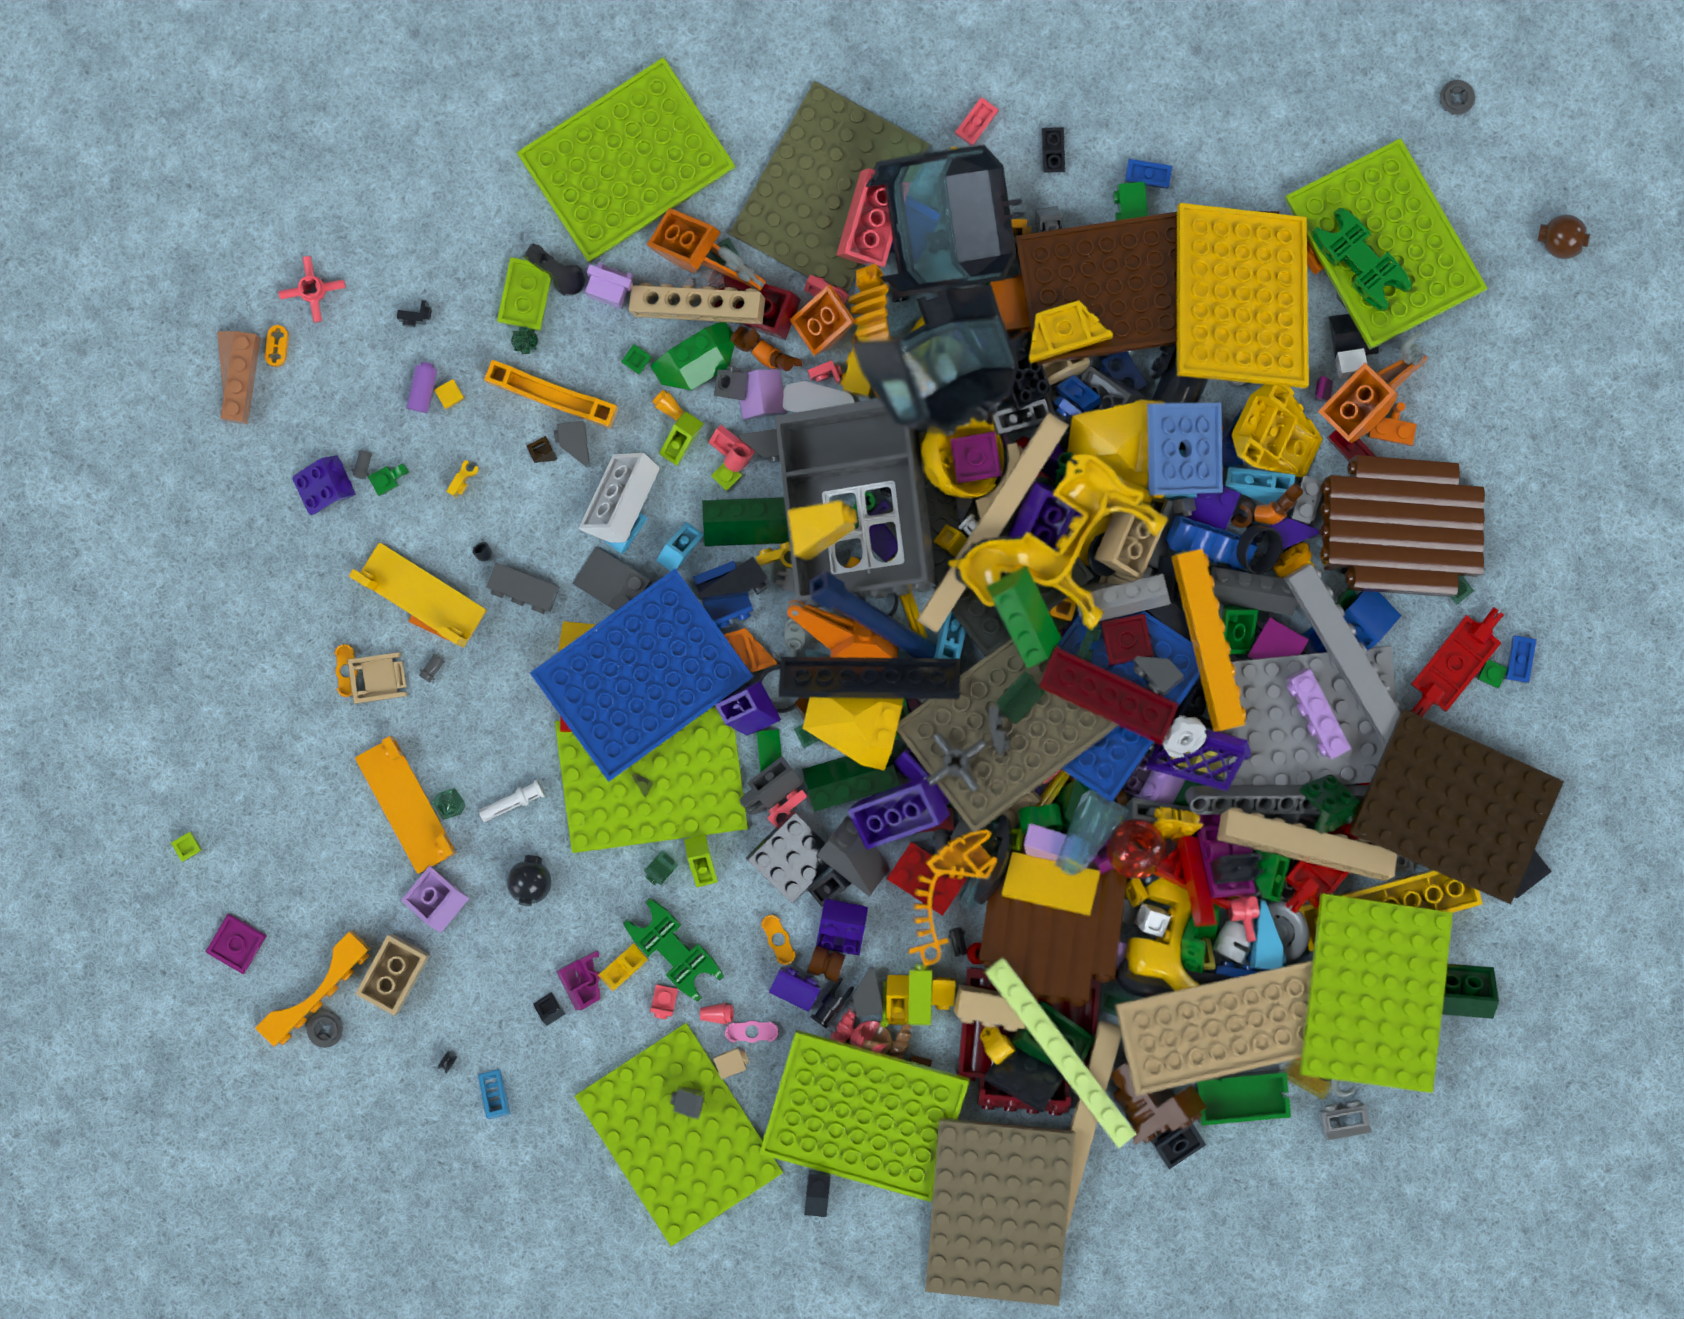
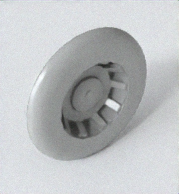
M1268 902L1267 906L1272 919H1274L1273 922L1282 945L1285 944L1283 953L1286 954V962H1291L1300 957L1308 945L1309 928L1307 921L1300 911L1297 913L1291 912L1292 906L1287 908L1285 905L1287 902Z

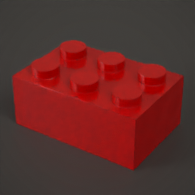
M910 841L886 879L923 904H927V896L915 895V889L928 891L930 884L917 879L919 874L932 879L934 872L925 863L932 855ZM949 874L940 875L935 882L931 909L943 916L967 878L962 876V879H957V875L954 878H950Z

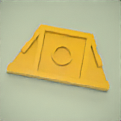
M1080 301L1036 313L1029 362L1033 363L1111 339L1113 334L1099 322V319L1094 314L1089 313Z

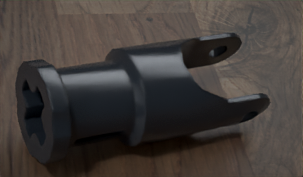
M843 978L837 980L821 1001L822 1005L815 1015L812 1014L810 1016L826 1029L828 1027L827 1023L835 1013L838 1014L854 991V986H851L842 997L835 998V991L843 981Z

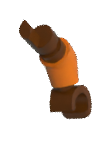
M739 326L731 336L732 343L738 349L744 352L752 349V355L768 368L790 371L793 365L802 366V361L799 358L781 353L779 349L764 340L759 341L760 335L754 328L749 332L746 327Z
M1292 484L1280 496V499L1266 505L1255 506L1250 500L1244 499L1240 504V509L1246 511L1247 517L1240 513L1236 514L1231 518V523L1239 528L1247 527L1254 519L1256 522L1271 525L1279 523L1286 518L1289 508L1291 509L1297 503V499L1304 491L1297 484Z

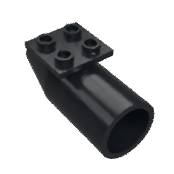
M1177 344L1160 346L1159 350L1162 352L1159 358H1155L1151 366V370H1153L1151 378L1156 379L1159 375L1162 377L1152 400L1164 401V403H1199L1209 379L1178 376Z

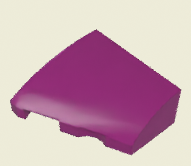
M594 951L556 971L575 1010H583L600 1000V989L598 988V981L600 980L598 975L600 972H595L593 962L594 957H599L598 951Z

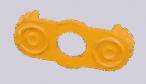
M341 644L334 652L337 656L335 670L338 677L337 691L341 696L350 697L352 696L350 677H343L340 669L343 665L348 664L347 660L355 659V654L350 645ZM355 670V671H354L355 681H356V676H357L358 670Z
M765 916V919L761 922V927L768 937L769 946L777 956V961L783 965L791 964L795 958V951L789 942L788 933L783 929L777 916ZM776 933H781L785 937V942L781 946H776L772 942V937Z

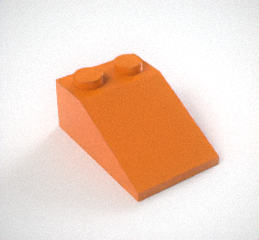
M831 284L827 285L790 319L814 356L835 345L855 322Z

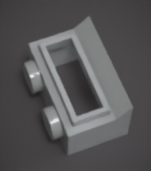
M1303 476L1299 479V483H1301L1300 487L1304 493L1297 499L1293 515L1289 516V518L1310 526L1314 522L1322 494V481Z
M1359 1100L1346 1102L1347 1106L1338 1107V1104L1324 1106L1325 1110L1319 1111L1324 1138L1333 1140L1372 1133L1366 1105L1360 1104ZM1360 1113L1362 1123L1331 1128L1329 1118Z

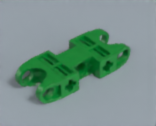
M1338 208L1334 211V217L1338 221L1339 232L1330 233L1327 230L1323 231L1320 227H1315L1311 231L1312 238L1320 252L1334 267L1344 261L1358 276L1351 286L1359 295L1377 310L1385 311L1389 307V303L1385 298L1386 295L1383 287L1393 286L1396 289L1399 288L1403 292H1407L1412 288L1411 281L1403 267L1389 252L1379 258L1365 243L1370 237L1371 232L1361 221L1346 209Z
M648 898L645 903L651 909L652 922L645 928H639L629 919H626L623 925L632 940L648 957L656 949L673 966L666 973V976L680 991L699 1002L702 996L694 987L695 977L700 973H708L709 975L713 974L720 981L724 978V974L713 957L699 943L692 950L683 945L674 933L681 924L666 908L653 899ZM671 920L672 922L661 933H659V931ZM655 935H657V937L650 944H648L646 947L644 946ZM700 953H702V955L690 966L689 964H690ZM687 967L688 969L676 979L675 977Z

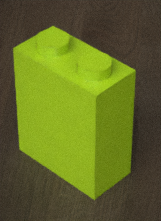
M915 963L914 967L910 968L908 1025H931L933 968H928L923 963Z

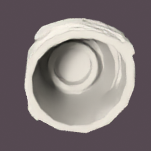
M1227 920L1219 932L1212 950L1244 965L1252 945L1251 942H1247L1242 920Z

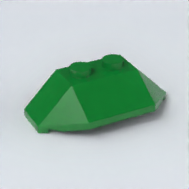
M718 322L708 326L665 352L650 367L661 385L692 391L717 376L718 369L726 370L727 366H730L735 346L731 341L733 332L726 322Z

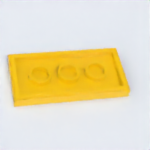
M1012 852L1002 896L1090 916L1100 871Z

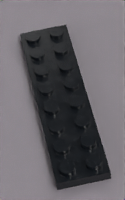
M781 657L778 692L779 697L960 699V659Z

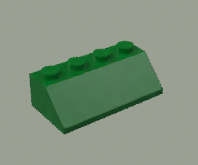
M1024 566L986 586L1019 656L1029 669L1048 659L1060 641L1061 636L1027 566Z

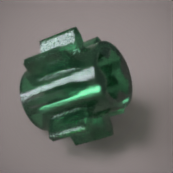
M524 326L519 327V331H513L511 343L515 348L514 351L530 354V350L537 349L536 346L539 339L534 329L528 330V327Z

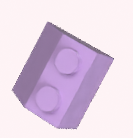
M429 866L401 901L428 926L442 933L470 898Z

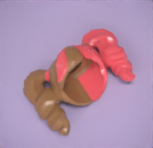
M849 1008L848 1012L844 1013L842 1020L837 1024V1030L830 1036V1039L846 1043L847 1039L850 1038V1045L881 1054H886L889 1051L890 1056L904 1060V1054L910 1046L908 1041L911 1039L912 1033L910 1032L911 1026L908 1023L900 1028L895 1041H892L889 1030L886 1027H882L877 1021L863 1022L854 1029L856 1013H852L851 1008Z

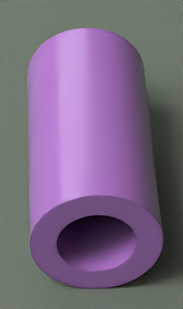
M421 362L420 365L415 366L406 409L421 413L429 412L437 375V369H434L433 364Z

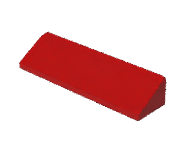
M1182 836L1177 840L1195 927L1216 925L1217 922L1199 839L1197 837Z

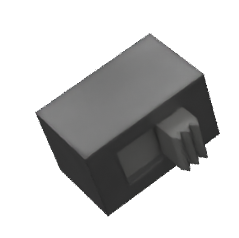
M1194 498L1172 501L1174 513H1183L1184 517L1191 516V511L1196 510Z

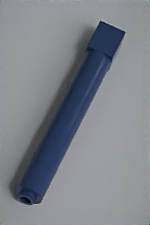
M827 570L809 581L811 599L828 610L833 608L839 610L914 658L934 657L936 653L935 644L846 589L845 582Z

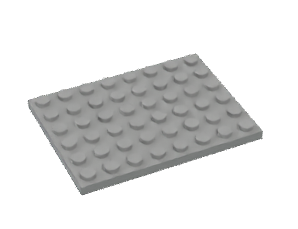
M1392 646L1372 647L1368 650L1366 656L1370 662L1373 661L1379 670L1377 675L1381 681L1384 680L1391 690L1389 695L1392 700H1396ZM1328 652L1230 661L1235 667L1236 674L1234 679L1241 691L1239 700L1241 707L1245 709L1246 720L1245 725L1222 730L1219 733L1247 740L1252 752L1248 760L1244 759L1230 786L1303 785L1326 775H1333L1343 785L1371 782L1385 747ZM1303 668L1311 669L1351 747L1350 750L1333 759L1320 754L1316 746L1318 742L1315 736L1312 737L1306 725L1308 722L1305 716L1302 717L1296 707L1298 704L1296 698L1290 695L1286 687L1288 683L1285 678ZM1230 756L1223 760L1228 765L1235 762L1237 757ZM1226 772L1223 773V782L1227 777Z

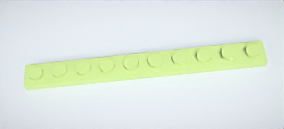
M1000 958L984 971L1114 1144L1120 1148L1136 1135L1135 1131L1007 962Z

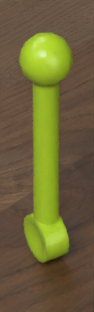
M883 981V1014L880 1025L884 1028L889 1025L886 1000L887 981Z

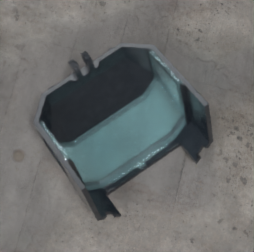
M985 145L925 152L878 161L874 167L875 174L872 179L868 180L866 187L885 185L898 274L880 276L884 283L888 282L893 287L892 291L897 297L944 291L1005 279L1016 257L1011 220L1024 218V212L1010 214L1009 206L1022 204V198L1008 200L1004 166Z
M991 285L937 292L938 297L929 300L925 296L918 298L917 302L925 324L900 339L859 341L858 335H853L851 344L861 372L895 423L932 434L948 436L955 433L956 428L959 426L970 424L972 419L976 422H984L988 419V416H994L997 414L996 406L1003 403L1002 400L1011 395L1018 362Z

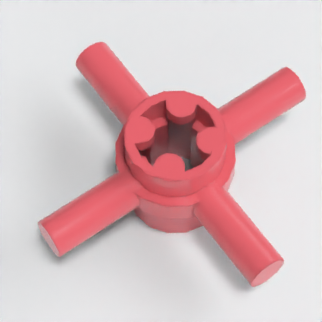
M305 256L302 258L306 277L300 280L298 288L279 291L280 299L301 296L311 305L313 323L322 322L319 301L324 298L326 291L346 288L345 280L324 283L320 278L314 276L311 256ZM310 284H315L316 293L307 294V290L311 288Z
M1241 895L1236 899H1228L1231 900V906L1227 909L1229 920H1242L1247 942L1256 941L1252 919L1259 917L1257 898Z

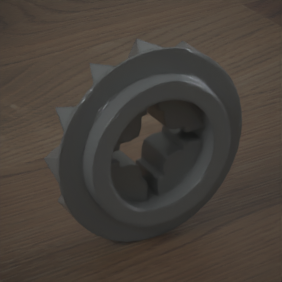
M1452 80L1446 83L1439 94V103L1443 106L1444 111H1448L1452 115L1466 113L1472 108L1475 101L1473 88L1462 80ZM1463 91L1464 93L1460 97L1462 102L1456 101L1452 104V93L1457 95Z
M320 1012L314 1015L308 1023V1037L318 1047H331L337 1044L342 1037V1023L340 1018L333 1013ZM321 1024L325 1026L332 1024L329 1029L330 1036L326 1033L318 1036L322 1030Z

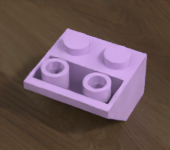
M1146 753L1125 783L1124 791L1138 799L1173 804L1186 779L1147 769L1146 764L1151 755ZM1157 759L1155 764L1161 765L1166 762L1161 759Z

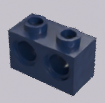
M1128 352L1114 353L1100 362L1101 367L1099 369L1120 381L1130 380L1133 388L1137 391L1147 386L1146 381ZM1118 361L1121 364V370H1112L1110 362Z

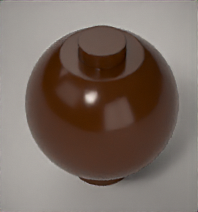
M1560 215L1553 218L1548 225L1541 224L1538 242H1543L1545 249L1552 256L1559 259H1570L1579 255L1583 247H1588L1590 234H1586L1587 228L1579 218L1572 215Z

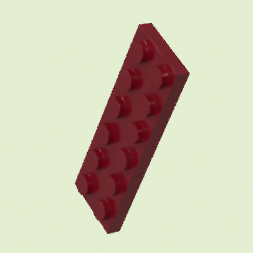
M1057 647L1052 652L1038 688L1160 745L1165 741L1178 704Z

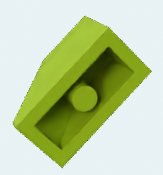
M685 412L673 425L659 455L678 466L697 438L704 423L688 412Z
M706 834L684 839L687 859L696 887L718 883Z

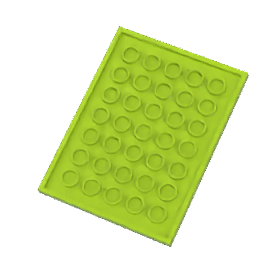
M664 57L516 152L588 263H591L666 214L669 208L674 209L736 168Z
M1401 138L1286 195L1284 198L1294 216L1307 217V240L1370 350L1488 289ZM1338 208H1344L1357 217L1371 232L1370 237L1365 243L1379 258L1389 252L1403 267L1411 281L1412 288L1407 292H1403L1393 286L1383 287L1386 295L1385 298L1389 303V307L1385 311H1379L1367 303L1351 286L1358 276L1344 261L1334 267L1320 252L1312 238L1311 231L1315 227H1320L1323 231L1327 230L1330 233L1339 232L1338 221L1334 217V211Z
M715 705L609 782L573 732H560V721H554L572 853L748 829L746 809L740 804V799L744 794L735 729L724 723Z
M1320 894L1299 1075L1433 1093L1453 913Z
M687 1022L574 1095L670 1246L675 1245L783 1174L775 1158L759 1154L763 1141L724 1079L721 1080L718 1070ZM679 1086L705 1091L699 1119L673 1111L674 1105L670 1104L673 1091L677 1092Z
M796 1029L759 1154L932 1202L940 1118L958 1119L968 1088L969 1078Z

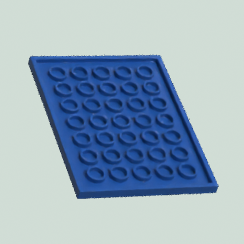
M676 568L530 672L533 679L608 782L753 678L751 672Z
M1145 611L1108 619L1113 620L1145 614L1154 658L1170 659L1184 675L1183 681L1164 696V698L1177 703L1179 707L1200 677L1192 642ZM1078 615L1057 644L1059 648L1151 691L1148 687L1149 682L1145 677L1140 678L1133 670V662L1109 666L1101 628L1102 621L1098 622L1090 630L1087 626L1083 625L1080 615ZM1119 725L1061 770L1112 803L1154 741Z

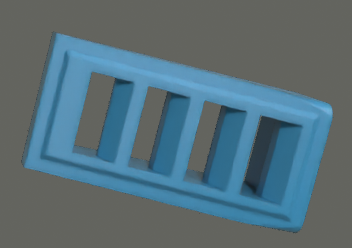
M500 1069L478 1074L486 1118L490 1120L511 1115ZM497 1079V1082L485 1084V1080ZM498 1087L499 1091L487 1092V1089ZM500 1096L501 1100L493 1102L489 1100V1098ZM502 1105V1109L492 1111L491 1107Z

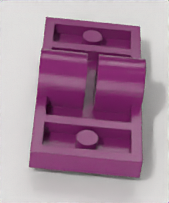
M1197 814L1200 816L1199 823L1203 824L1197 830L1211 898L1252 895L1255 893L1253 881L1214 884L1210 862L1220 856L1251 854L1252 848L1217 840L1221 814Z

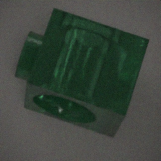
M661 850L644 870L647 873L645 877L653 885L657 883L662 885L679 864L665 851Z

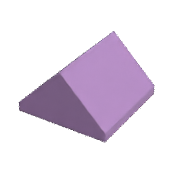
M754 370L745 373L749 374L745 401L740 400L743 420L785 414L780 370Z

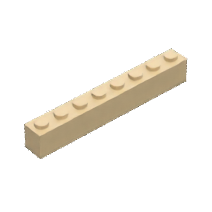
M1230 808L1221 814L1217 840L1377 880L1387 881L1394 877L1397 854L1377 845H1370L1366 840L1358 839L1354 841L1348 839L1346 835L1336 834L1334 836L1327 834V832L1320 834L1316 829H1306V826L1302 824L1290 825L1286 824L1282 819L1274 818L1270 820L1264 818L1262 814L1252 813L1250 815L1243 813V810L1238 808Z

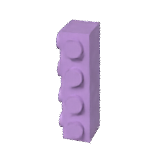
M1303 668L1286 677L1285 679L1288 683L1286 685L1287 690L1292 697L1296 698L1298 702L1296 707L1301 716H1305L1308 722L1306 725L1312 737L1315 736L1318 742L1316 746L1320 754L1333 759L1350 750L1351 747L1311 669Z

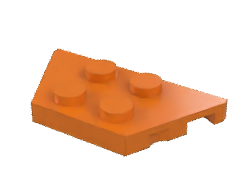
M746 628L723 634L751 673L778 665L776 660Z

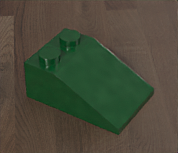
M1037 1002L1083 1063L1095 1037L1045 1002ZM1024 1026V1029L1018 1028L1011 1043L1028 1055L1056 1067L1026 1026Z

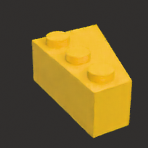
M858 325L854 335H858V331L865 329L866 325ZM858 335L859 341H869L868 337H859ZM852 347L846 365H848L847 373H843L840 385L843 386L844 392L870 399L873 388L862 374Z

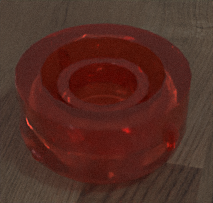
M1130 819L1121 823L1113 831L1107 843L1106 853L1111 865L1122 875L1136 879L1145 878L1152 875L1164 859L1166 842L1161 831L1152 823L1142 819ZM1131 842L1140 843L1145 851L1136 849Z

